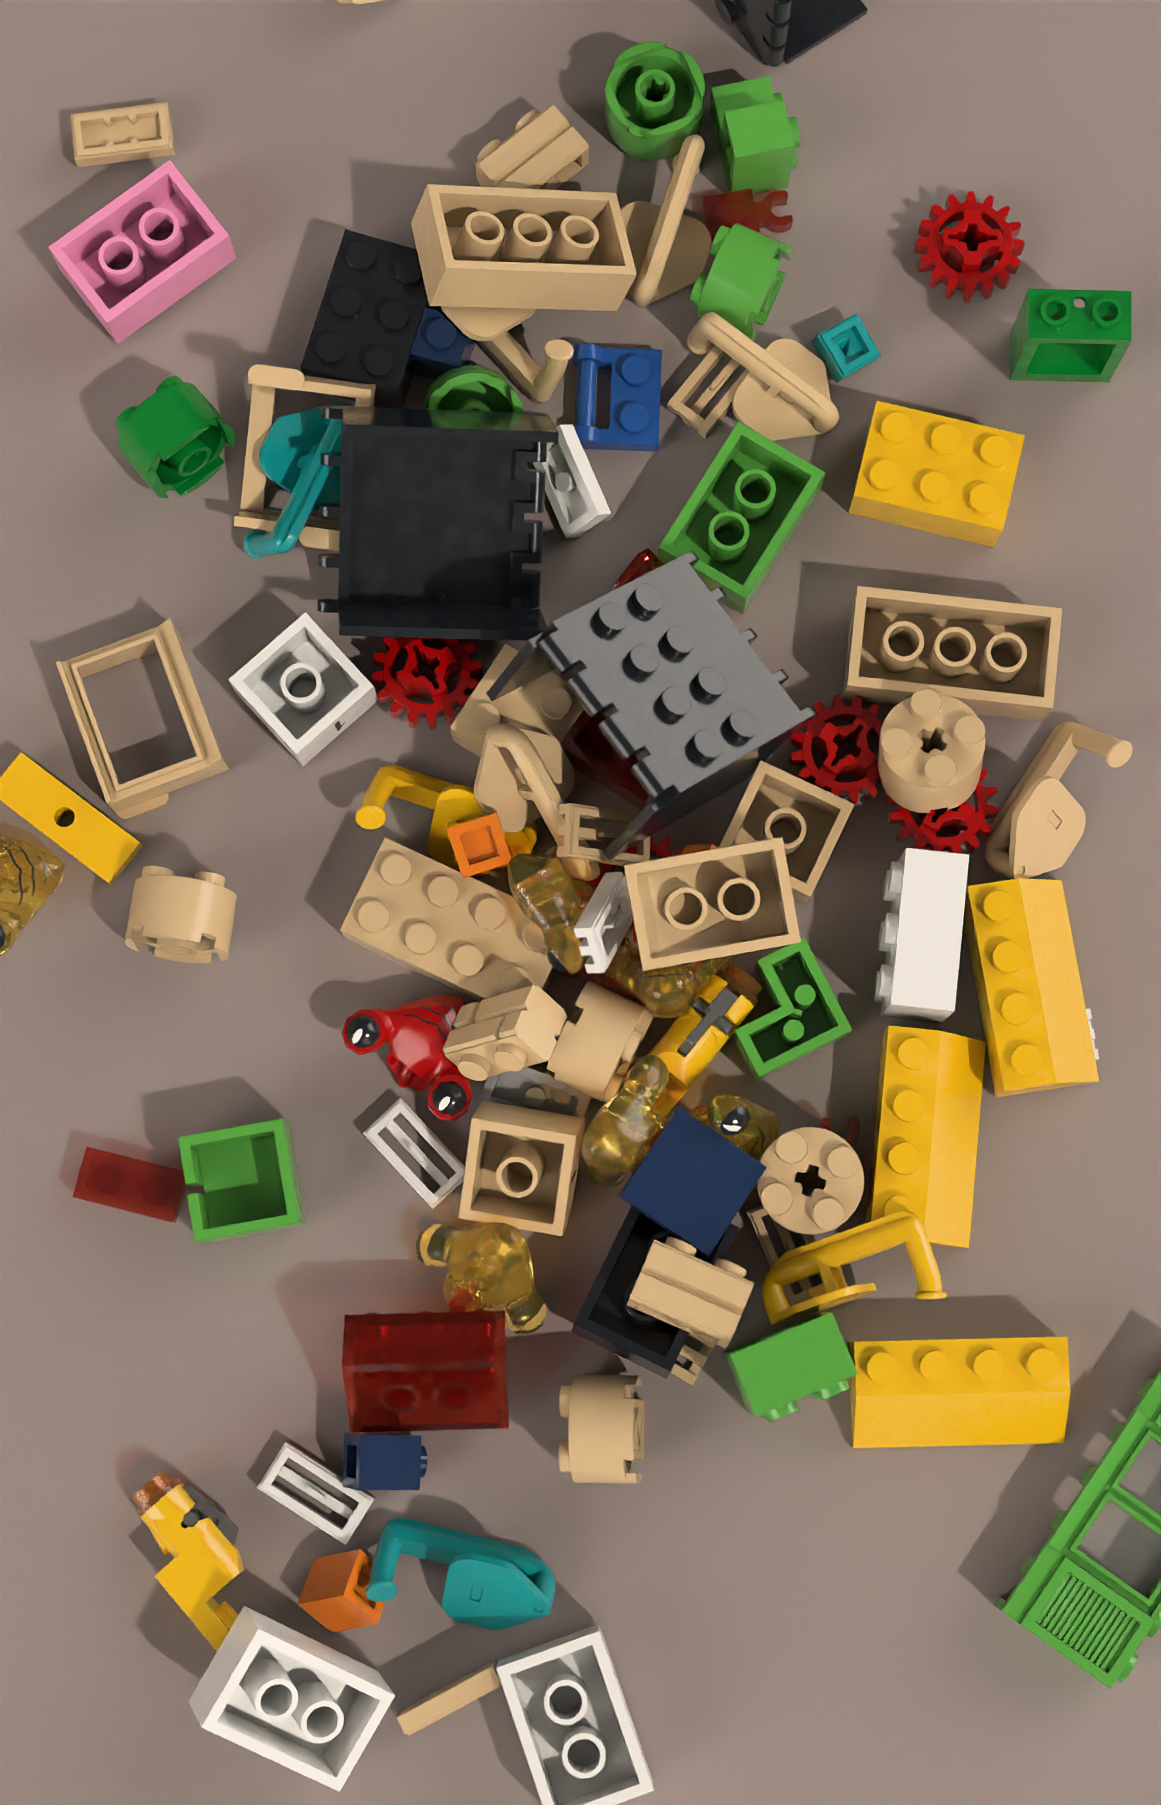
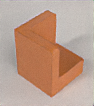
M497 810L462 822L455 820L448 823L446 830L462 878L513 862V852L511 846H508Z
M360 1549L316 1558L310 1568L298 1605L331 1632L377 1625L385 1601L375 1602L369 1600L365 1594V1589L369 1585V1575L373 1560Z

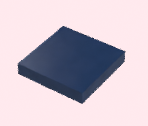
M678 1107L618 1197L681 1241L695 1247L697 1252L708 1257L767 1167Z

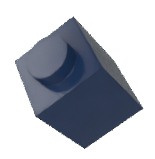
M425 307L410 352L414 374L436 380L448 370L469 365L476 340L463 334L444 312Z
M344 1433L343 1487L355 1490H420V1478L425 1476L427 1470V1452L425 1447L421 1445L422 1436L406 1433Z

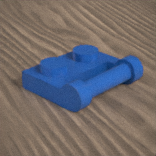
M594 344L574 346L572 363L577 367L575 426L573 427L583 449L658 452L662 350L601 348ZM597 369H612L609 429H598L595 427Z

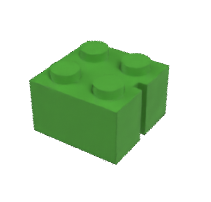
M281 1118L178 1137L185 1184L192 1187L204 1186L205 1195L200 1193L187 1195L194 1242L206 1244L306 1225L289 1122Z

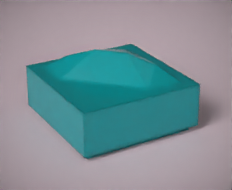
M857 313L818 334L811 340L836 383L882 356Z

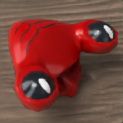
M451 994L433 995L412 1000L394 1008L361 1009L346 1019L341 1031L345 1047L358 1055L376 1052L386 1043L389 1046L386 1063L396 1077L397 1085L402 1088L410 1087L418 1091H423L432 1085L428 1091V1109L438 1119L455 1121L469 1111L473 1098L470 1079L460 1073L458 1067L445 1056L443 1051L450 1031L456 1029L453 1024L461 1006L466 1005L462 997Z

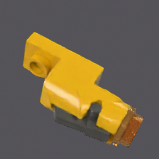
M730 963L724 971L718 969L647 1055L651 1057V1061L645 1075L637 1084L630 1085L627 1081L614 1100L654 1132L716 1057L734 1031L758 1004L759 1001L756 997L762 991V986L734 963Z
M163 1470L138 1490L131 1499L139 1507L136 1513L149 1527L164 1556L170 1553L174 1557L170 1563L155 1575L156 1579L214 1649L218 1651L239 1615L227 1602L224 1601L219 1605L213 1598L244 1570L240 1552L235 1547L239 1528L191 1486H184L177 1476L172 1479Z

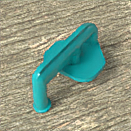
M337 402V403L330 404V405H326V406H350V405L347 404V403H344V402ZM322 407L275 419L260 447L259 463L263 473L270 480L290 492L291 495L272 532L268 533L265 530L254 529L245 536L243 547L250 557L255 559L291 551L313 508L319 510L322 503H340L341 466L320 464L322 452H341L342 419L329 420L322 418Z
M394 1518L385 1524L371 1565L369 1585L365 1589L366 1597L369 1600L383 1602L395 1597L397 1586L393 1583V1578L401 1553L449 1565L442 1607L451 1618L459 1622L489 1630H503L546 1617L550 1614L556 1591L555 1576L547 1564L526 1548L407 1518Z

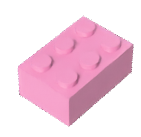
M170 160L48 247L60 271L117 344L237 259L228 233Z

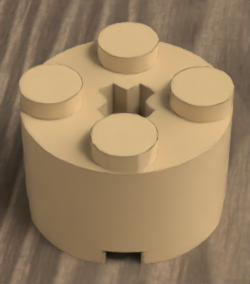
M931 689L916 691L912 697L897 704L885 718L880 732L878 770L885 792L900 806L918 813H930L931 810L946 807L949 810L964 803L972 795L980 779L985 750V726L983 721L962 701L945 694H939Z
M143 867L142 877L137 878L134 882L125 936L126 946L140 952L141 943L155 947L153 957L178 962L211 963L212 953H217L221 961L227 960L237 895L224 887L225 877L211 872L194 873V878L173 876L174 872L164 867Z
M588 981L575 1003L579 1010L575 1009L570 1020L566 1021L547 1064L545 1075L594 1099L612 1105L621 1084L627 1078V1070L630 1064L636 1059L637 1055L635 1052L640 1041H643L655 1013L647 1010L643 1005Z
M803 1127L791 1130L773 1141L761 1158L760 1163L767 1168L757 1182L760 1200L767 1213L778 1224L788 1230L801 1234H820L831 1231L847 1221L861 1201L864 1190V1172L861 1161L852 1146L842 1137L831 1131L816 1127ZM810 1165H815L819 1167L818 1176L826 1180V1186L824 1189H814L812 1196H808L803 1193L804 1185L797 1182L796 1178L798 1172H808Z
M575 1375L572 1385H561L560 1415L561 1417L569 1418L568 1439H561L559 1467L560 1472H571L574 1483L639 1484L641 1482L642 1472H632L633 1461L644 1460L645 1451L644 1399H634L633 1386H643L640 1375Z

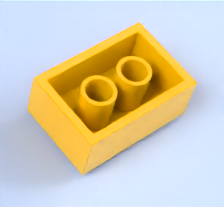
M876 401L849 514L994 548L1004 529L1025 435Z

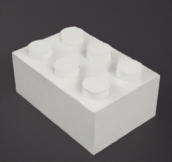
M906 848L897 862H891L890 870H886L883 900L891 901L890 913L886 914L885 921L881 920L878 937V951L886 952L885 965H881L880 971H876L873 988V1002L881 1003L880 1016L942 1023L955 1011L969 855Z
M244 1606L188 1702L202 1728L340 1792L395 1694L377 1670Z
M599 1624L498 1660L496 1669L542 1805H616L654 1791L653 1780Z

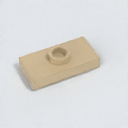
M168 102L70 114L74 156L78 167L175 155L171 113Z

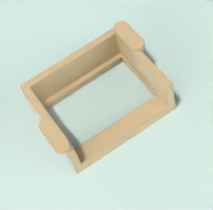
M255 364L249 369L248 383L253 385L241 507L234 517V526L273 531L282 511L264 509L267 476L263 473L259 463L260 447L273 423L276 388L356 398L355 406L374 407L375 384L369 385L304 376L298 369ZM310 515L299 536L300 543L306 547L339 551L340 519Z
M171 618L153 629L64 662H56L106 803L123 820H128L165 806L169 801V792L230 770L226 759L219 749L182 649L180 633ZM159 652L197 756L120 784L82 678L127 661Z

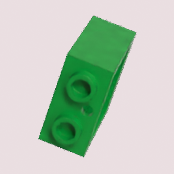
M1028 289L1010 332V380L1109 382L1132 341V291ZM1074 300H1083L1085 307L1077 308L1074 305Z

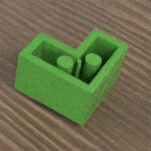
M770 76L712 87L710 114L730 200L788 188L790 171L793 168H797L795 148L801 145L800 131L796 117L788 118L781 92L773 93Z
M805 937L801 938V943L787 945L757 960L754 969L775 1010L736 1029L732 1038L754 1081L757 1082L847 1037L852 1031Z

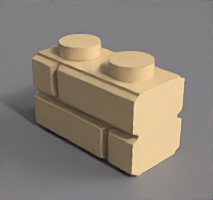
M550 104L542 112L534 109L526 113L515 127L516 132L505 141L501 142L499 139H495L488 143L478 154V162L475 163L476 178L481 187L556 190L589 164V146L573 126H570L568 120L556 106Z
M530 985L483 999L481 1002H473L461 1006L453 1024L456 1029L450 1031L443 1051L445 1056L458 1067L462 1075L475 1081H483L487 1077L509 1071H520L524 1067L550 1060L557 1043L555 1036L560 1035L567 1015L565 1010L538 985Z
M667 1237L665 1243L654 1240L627 1306L726 1349L733 1337L754 1286L753 1282L744 1279L746 1270L723 1259H716L714 1265L694 1257L697 1251L695 1247L676 1238Z

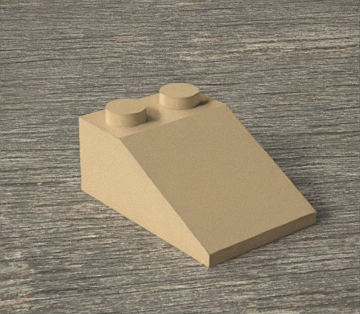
M783 837L624 865L643 971L801 943Z

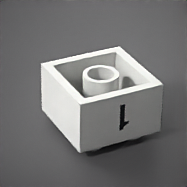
M306 612L228 679L236 694L302 766L307 764L378 701L375 688Z

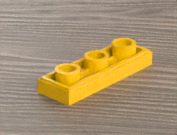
M22 752L19 753L0 777V801L111 886L143 846L138 840ZM66 813H74L73 823L68 827H61L60 820L62 816Z

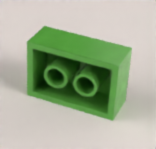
M738 421L658 548L657 564L662 566L693 550L698 556L699 561L692 568L710 592L721 587L727 595L722 603L743 615L820 493L826 472Z
M818 1312L723 1352L747 1412L755 1417L761 1415L762 1418L769 1422L799 1410L795 1400L810 1394L811 1398L814 1397L821 1401L848 1390L849 1385L846 1379L858 1374L832 1312Z

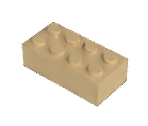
M427 184L411 222L429 306L618 311L637 276L616 193Z
M857 586L851 606L842 699L853 700L855 695L861 696L862 702L897 705L903 700L912 697L916 691L931 689L939 694H945L962 701L978 715L1043 722L1054 706L1062 608Z
M384 838L340 928V932L346 940L481 1002L483 999L530 985H538L543 991H546L556 970L547 958V947L553 946L563 955L573 934V925L522 900L517 899L515 901L513 896L470 876L462 878L461 872L390 839Z

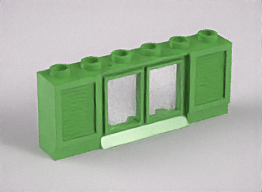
M1161 1369L1155 1378H1148L1140 1387L1137 1396L1141 1399L1126 1422H1118L1110 1432L1108 1439L1112 1443L1096 1467L1089 1466L1079 1480L1082 1488L1066 1511H1058L1052 1519L1049 1527L1053 1531L1036 1556L1030 1554L1020 1568V1572L1024 1575L1008 1599L1005 1601L999 1597L994 1605L1110 1689L1116 1681L1123 1682L1133 1670L1138 1659V1655L1135 1652L1145 1636L1152 1637L1161 1627Z

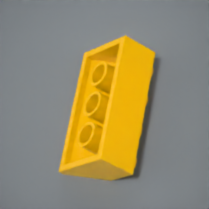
M1017 878L967 886L963 919L996 1098L1099 1082L1062 880Z
M890 1025L882 1032L865 1223L896 1212L910 1211L921 1219L931 1245L969 1248L986 1041L944 1031Z
M1068 1337L848 1341L849 1354L858 1373L850 1377L852 1448L1064 1443L1070 1398Z

